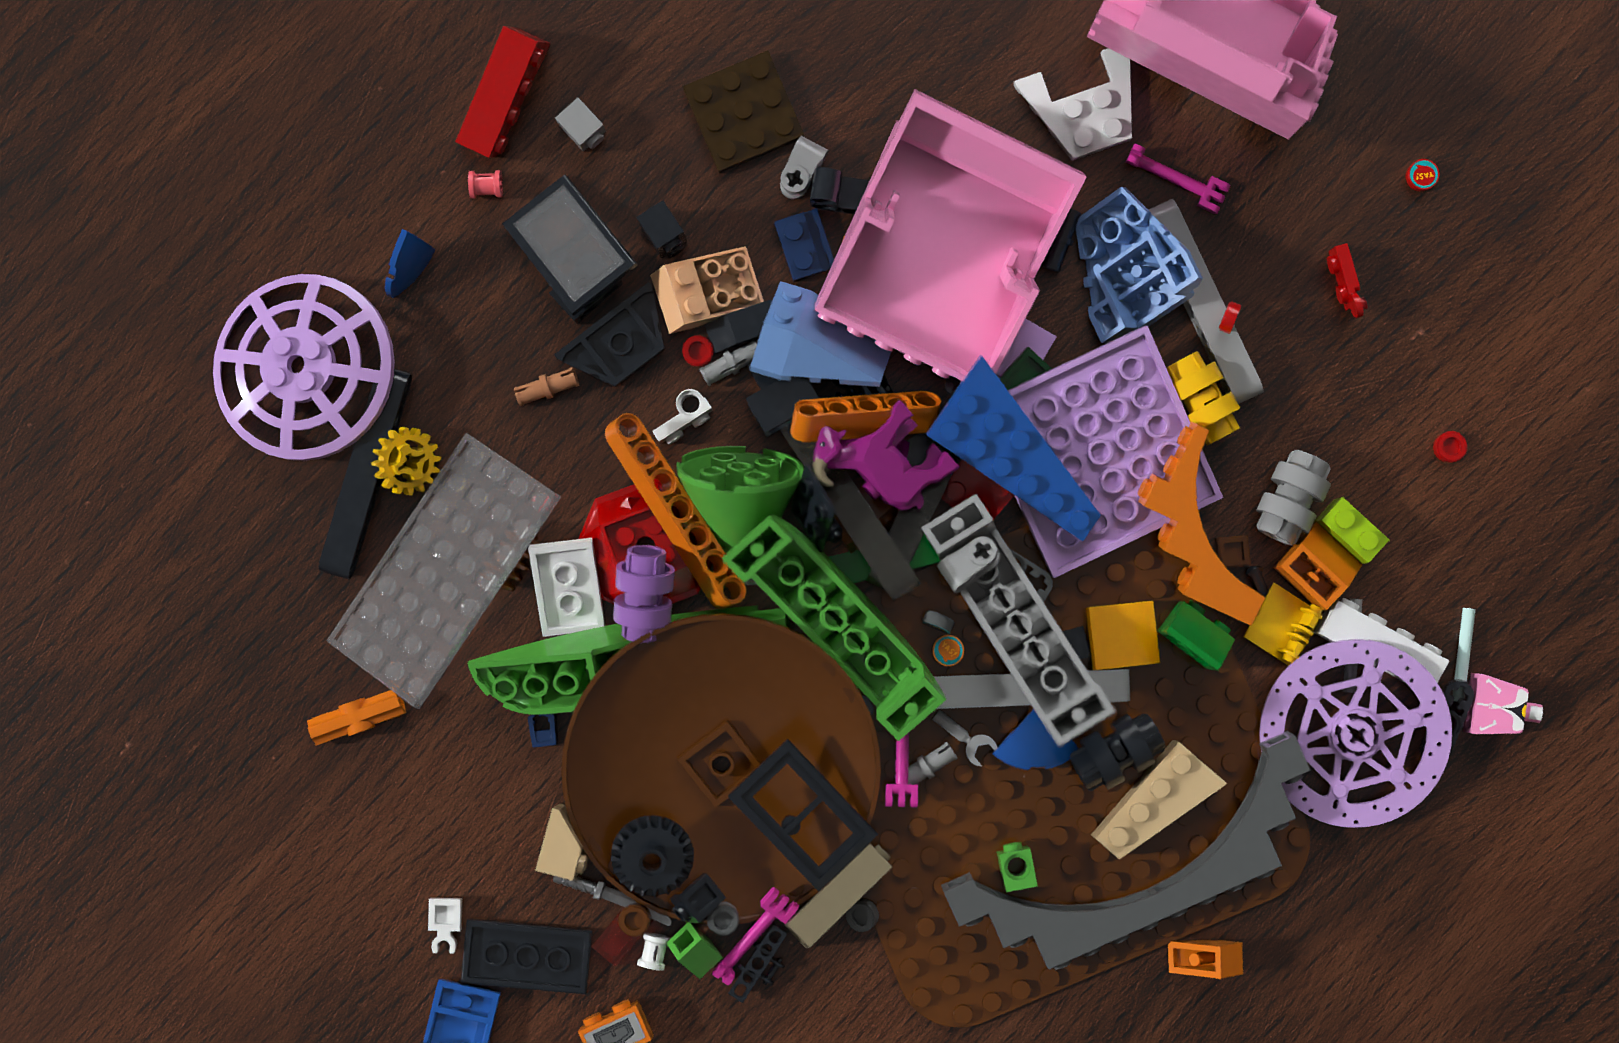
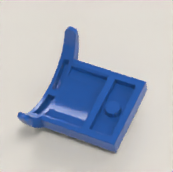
M441 978L438 979L423 1043H489L501 992Z

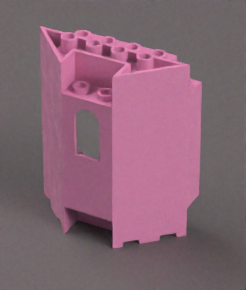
M1104 0L1087 37L1289 139L1306 121L1311 120L1318 107L1317 102L1323 93L1322 88L1329 75L1327 74L1334 62L1329 58L1338 34L1337 30L1333 28L1337 16L1319 8L1320 5L1316 4L1317 0Z

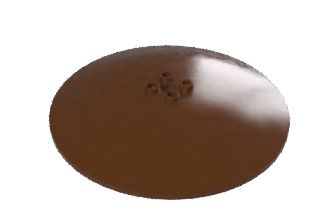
M707 614L683 618L670 622L663 628L653 630L652 636L651 632L631 641L600 668L583 691L573 711L563 748L561 773L567 813L573 830L592 863L609 882L634 901L659 914L678 920L680 919L673 911L674 904L670 901V898L674 894H681L702 873H707L726 896L722 902H728L735 906L739 914V924L757 921L766 910L761 907L760 901L773 887L779 890V895L773 902H776L782 894L789 897V901L783 909L792 901L800 905L817 894V889L729 799L728 795L784 741L789 739L870 825L879 794L881 774L880 750L869 709L850 676L833 657L804 635L783 625L746 615ZM656 635V641L641 643L642 641ZM718 756H724L730 760L731 764L727 770L718 771L712 765L713 760ZM786 764L753 798L781 826L784 817L788 815L797 816L818 795ZM822 801L800 822L799 832L790 836L819 866L853 832ZM649 815L663 816L678 823L689 835L694 849V862L688 879L681 884L680 888L674 889L669 894L659 895L656 898L650 895L642 897L639 893L630 892L614 874L611 863V849L618 832L630 821ZM650 853L644 857V860L649 864H656L661 858L656 854ZM707 916L698 924H708Z

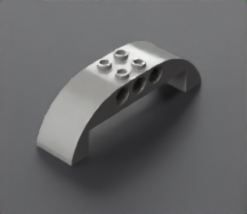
M977 494L922 527L940 560L960 550L978 537L990 538L999 549V564L960 593L1030 705L1059 747L1116 713L1099 684H1095L1000 536L992 517ZM985 548L979 551L984 560L990 557Z

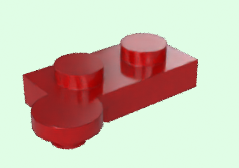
M1348 243L1335 246L1328 251L1330 256L1327 257V265L1332 275L1335 274L1337 279V299L1340 304H1344L1345 310L1351 309L1355 318L1363 317V310L1367 309V302L1364 297L1360 298L1355 293L1360 291V284Z

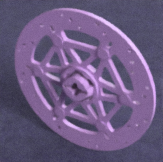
M1364 639L1330 642L1300 656L1282 672L1273 684L1261 714L1260 743L1284 733L1289 708L1296 695L1302 693L1308 699L1297 741L1306 761L1330 784L1328 794L1322 796L1309 788L1302 780L1291 784L1281 783L1288 801L1306 815L1341 827L1357 828L1380 825L1403 816L1415 808L1438 783L1446 767L1451 749L1452 722L1445 696L1434 677L1423 665L1404 651L1382 642ZM1378 658L1377 666L1373 667L1375 659ZM1356 663L1364 665L1361 677L1326 686H1320L1315 680L1318 674L1336 666ZM1384 671L1394 673L1407 683L1417 696L1420 706L1408 710L1381 683ZM1300 678H1304L1307 684L1303 685L1300 682ZM1357 686L1349 705H1345L1331 695L1333 691ZM1370 686L1369 707L1358 706L1366 687ZM1379 692H1382L1398 708L1397 712L1376 713ZM1321 698H1325L1339 708V711L1333 717L1328 715L1320 703ZM1314 709H1317L1327 726L1307 735L1312 712ZM1432 712L1431 716L1424 717V714ZM1353 713H1355V714L1358 715V716H1354V715L1347 716V715L1353 714ZM1359 716L1366 718V716H1369L1374 722L1371 724L1372 728L1365 720H1363ZM1404 720L1403 724L1388 731L1383 729L1382 721ZM1347 725L1358 730L1364 742L1353 737ZM1426 726L1427 735L1424 753L1416 770L1409 774L1404 770L1403 765L1413 730ZM1404 732L1398 757L1394 758L1384 744V741ZM1327 736L1329 746L1307 747L1308 743ZM1338 738L1350 750L1345 749L1342 751L1337 745L1339 744ZM1378 750L1382 751L1391 764L1389 769H1386L1372 759V756ZM1334 754L1333 774L1329 775L1313 759V755ZM1342 760L1353 761L1345 779L1340 780ZM1362 762H1366L1380 772L1377 776L1353 781ZM1385 781H1391L1395 785V791L1382 798L1363 803L1347 802L1350 790ZM1404 782H1408L1411 788L1407 789L1404 786ZM1337 800V805L1333 808V803Z

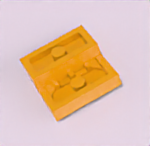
M1153 601L1086 608L1093 670L1160 663Z

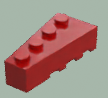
M503 26L459 131L456 143L488 158H494L498 154L501 155L508 143V137L506 136L511 126L516 123L519 117L520 107L530 91L532 82L551 43L519 28Z

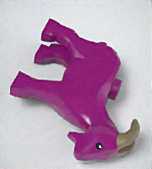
M899 400L892 407L889 419L878 430L843 447L840 440L844 437L846 430L835 432L829 426L823 427L819 432L814 449L812 470L820 484L824 487L834 485L826 476L825 469L855 470L866 482L863 485L864 490L874 500L879 497L887 505L900 510H906L913 506L921 509L924 501L920 492L929 484L938 483L947 475L956 471L959 466L947 452L942 453L932 443L927 449L926 460L921 465L911 467L909 461L896 449V446L918 425L910 418L913 416L911 411Z

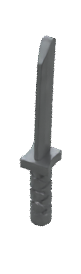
M558 876L553 878L555 883L594 895L593 898L598 900L602 898L623 907L632 903H638L624 893L607 887L606 883L598 881L597 884L580 877H576L573 881ZM648 908L652 919L667 926L672 924L668 916Z

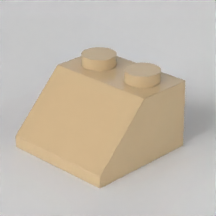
M559 803L552 808L535 871L573 881L578 874H583V871H586L589 857L583 850V846L573 830L566 805Z

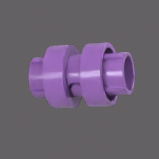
M651 545L629 547L626 560L619 562L616 567L615 585L625 593L615 597L613 619L616 623L622 625V636L629 641H634L651 632L652 636L653 630L663 628L671 622L672 601L663 596V594L673 590L675 569L672 565L666 563V551L660 547ZM656 635L642 641L641 643L656 641Z

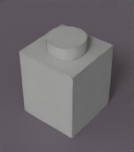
M579 97L555 117L558 125L583 152L588 147L590 149L595 148L604 139L602 135L606 132L604 125Z

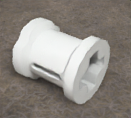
M645 932L643 938L646 941L642 958L638 959L637 965L647 969L664 971L665 964L663 960L667 947L666 942L671 938Z

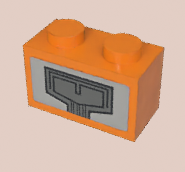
M629 999L612 1006L613 1012L601 1016L599 1012L583 1020L584 1025L578 1031L583 1043H647L652 1040L654 1035L639 1001L630 1003Z

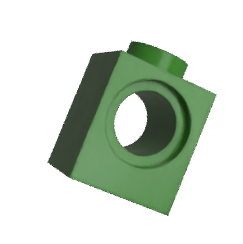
M1021 842L1004 844L1003 850L996 851L1003 887L1006 892L1038 886L1031 850L1027 845L1022 846ZM1015 857L1022 858L1025 863L1024 869L1017 874H1013L1008 870L1009 861Z

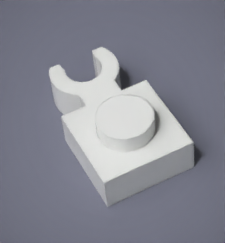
M431 897L429 899L428 931H437V937L432 942L433 953H438L440 941H447L450 945L449 952L454 953L457 949V940L452 935V931L462 930V898Z

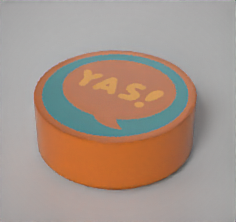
M943 635L934 642L932 654L939 664L953 666L963 658L964 646L956 636Z

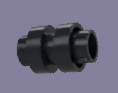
M1142 713L1133 719L1126 714L1110 723L1113 733L1102 738L1099 732L1095 731L1080 739L1082 747L1072 752L1069 758L1087 790L1092 791L1102 785L1109 790L1125 781L1122 771L1133 766L1137 773H1140L1156 764L1154 756L1163 752L1166 744L1148 714Z

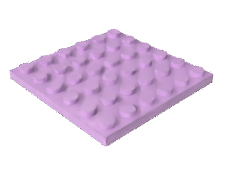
M1148 326L1136 329L1008 390L1101 515L1084 541H1081L1015 496L1051 577H1058L1159 529L1164 523L1169 524L1170 518L1138 502L1140 499L1138 491L1144 479H1149L1152 473L1164 478L1166 474L1163 472L1164 465L1170 455H1175L1180 445L1177 443L1180 432L1185 426L1189 427L1190 421ZM1203 450L1200 453L1196 476L1198 509L1223 498Z

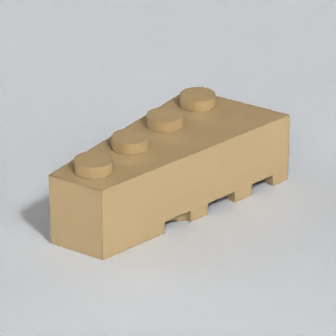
M1172 740L1155 760L1156 764L1145 771L1091 835L1114 856L1121 859L1227 783L1179 741Z

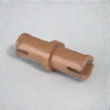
M570 367L567 370L550 376L546 374L541 375L539 380L514 387V391L519 405L524 406V404L544 397L547 399L553 398L555 393L579 386V382L574 368Z

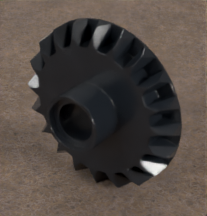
M649 815L630 821L618 832L611 849V863L614 874L630 892L639 893L642 897L650 895L656 898L659 895L669 894L674 889L680 888L681 884L688 879L694 862V849L687 832L678 823L663 816ZM653 853L658 855L661 860L656 864H649L644 860V857L647 854Z

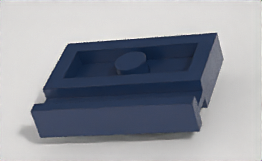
M817 208L774 222L793 282L831 269L834 258Z

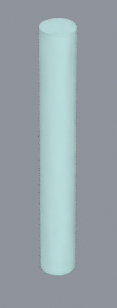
M1463 608L1454 676V679H1461L1466 682L1476 609ZM1462 686L1458 690H1453L1454 701H1458L1459 698L1465 699Z

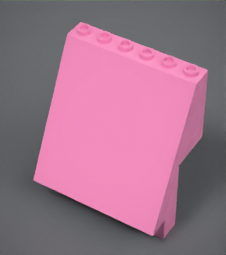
M915 89L900 120H896L815 302V311L819 312L818 317L831 324H835L838 321L848 326L846 329L848 332L860 338H863L864 335L876 339L875 344L887 351L892 352L893 348L905 353L903 357L914 364L921 365L924 362L933 367L932 371L946 379H949L951 375L962 382L980 355L983 356L995 374H997L1039 293V288L1034 278L1087 176L1083 172Z

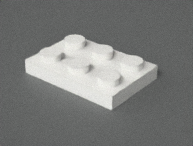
M584 538L529 545L528 550L543 637L570 634L606 626L593 539Z

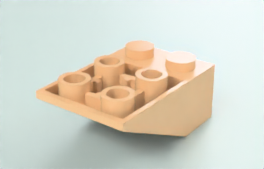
M746 246L665 264L650 275L669 334L703 326L725 314L764 302Z

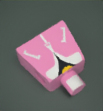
M1471 673L1469 685L1474 691V700L1464 721L1463 732L1473 734L1522 733L1524 721L1540 723L1543 715V706L1527 702L1528 689L1485 674Z

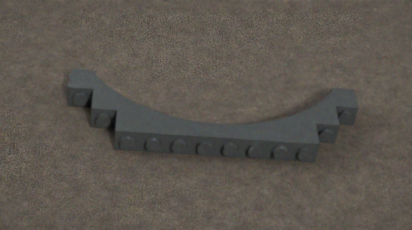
M1286 731L1259 743L1262 753L1255 776L1234 817L1205 851L1176 874L1150 888L1122 898L1098 903L1065 905L1035 902L998 892L973 880L969 872L941 885L959 927L964 924L967 927L976 925L983 920L984 915L989 914L1003 948L1008 946L1010 948L1019 947L1028 941V937L1033 935L1048 970L1053 967L1054 969H1062L1072 963L1071 959L1080 955L1087 957L1096 954L1101 950V946L1110 942L1113 944L1123 942L1130 937V933L1141 929L1145 931L1152 929L1159 924V920L1168 916L1171 918L1179 917L1185 914L1190 906L1197 903L1200 905L1208 904L1217 898V894L1226 890L1234 892L1243 888L1246 885V881L1255 877L1263 879L1275 873L1274 869L1282 865L1267 831L1270 829L1272 832L1282 830L1289 825L1288 821L1296 818L1281 783L1291 784L1303 778V773L1310 771L1296 736Z

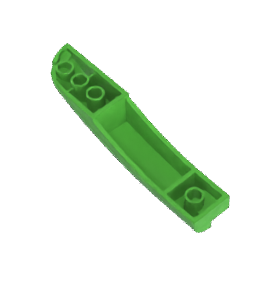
M758 605L671 615V622L707 614L746 615L765 619L791 629L789 616L781 608L759 610ZM613 624L496 652L470 660L468 667L479 688L487 696L490 694L502 702L503 707L506 709L530 715L573 712L583 691L594 675L614 654L631 641L623 638L622 625Z

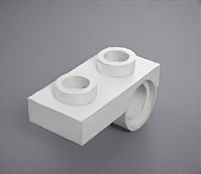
M694 389L682 391L676 399V407L680 414L652 431L660 444L666 441L670 445L684 436L682 430L692 424L694 428H697L710 419L708 414L713 409L706 398H703L698 391ZM687 397H696L699 400L700 405L695 412L688 413L683 410L682 404Z

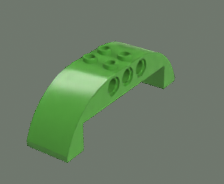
M769 515L722 558L725 564L744 583L749 578H752L814 643L819 645L839 663L854 684L876 706L877 720L898 741L946 701V697L934 676L896 627L824 552H819L816 545L790 523L775 515Z

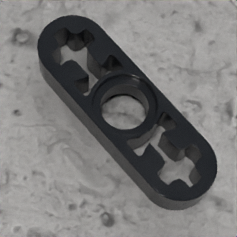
M1461 679L1449 681L1442 691L1449 706H1452L1454 701L1453 695L1450 694L1452 689L1458 690L1462 686L1463 692L1467 695L1465 699L1459 698L1455 706L1457 709H1462L1460 714L1449 708L1450 715L1455 718L1456 722L1455 727L1452 729L1449 757L1474 700L1472 687ZM1427 731L1419 747L1421 758L1425 749Z

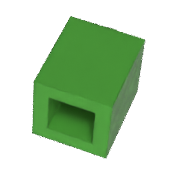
M689 922L666 942L676 959L699 979L723 958L712 941Z

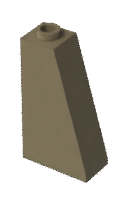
M868 844L827 885L793 915L784 926L805 948H810L892 868L888 863L891 857L881 846L877 845L874 848L871 844Z

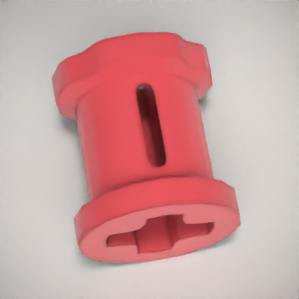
M495 170L494 173L481 174L469 171L468 189L470 199H475L477 195H496L497 198H502L503 181L501 171Z

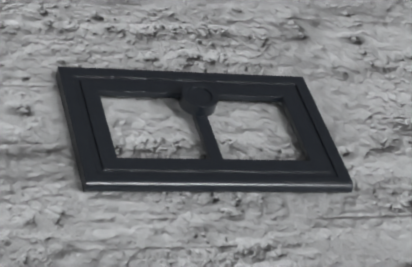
M789 739L784 741L728 795L729 799L818 892L878 835ZM788 764L818 796L797 816L788 815L784 817L780 826L753 796ZM823 801L853 833L818 866L790 835L799 832L800 822Z

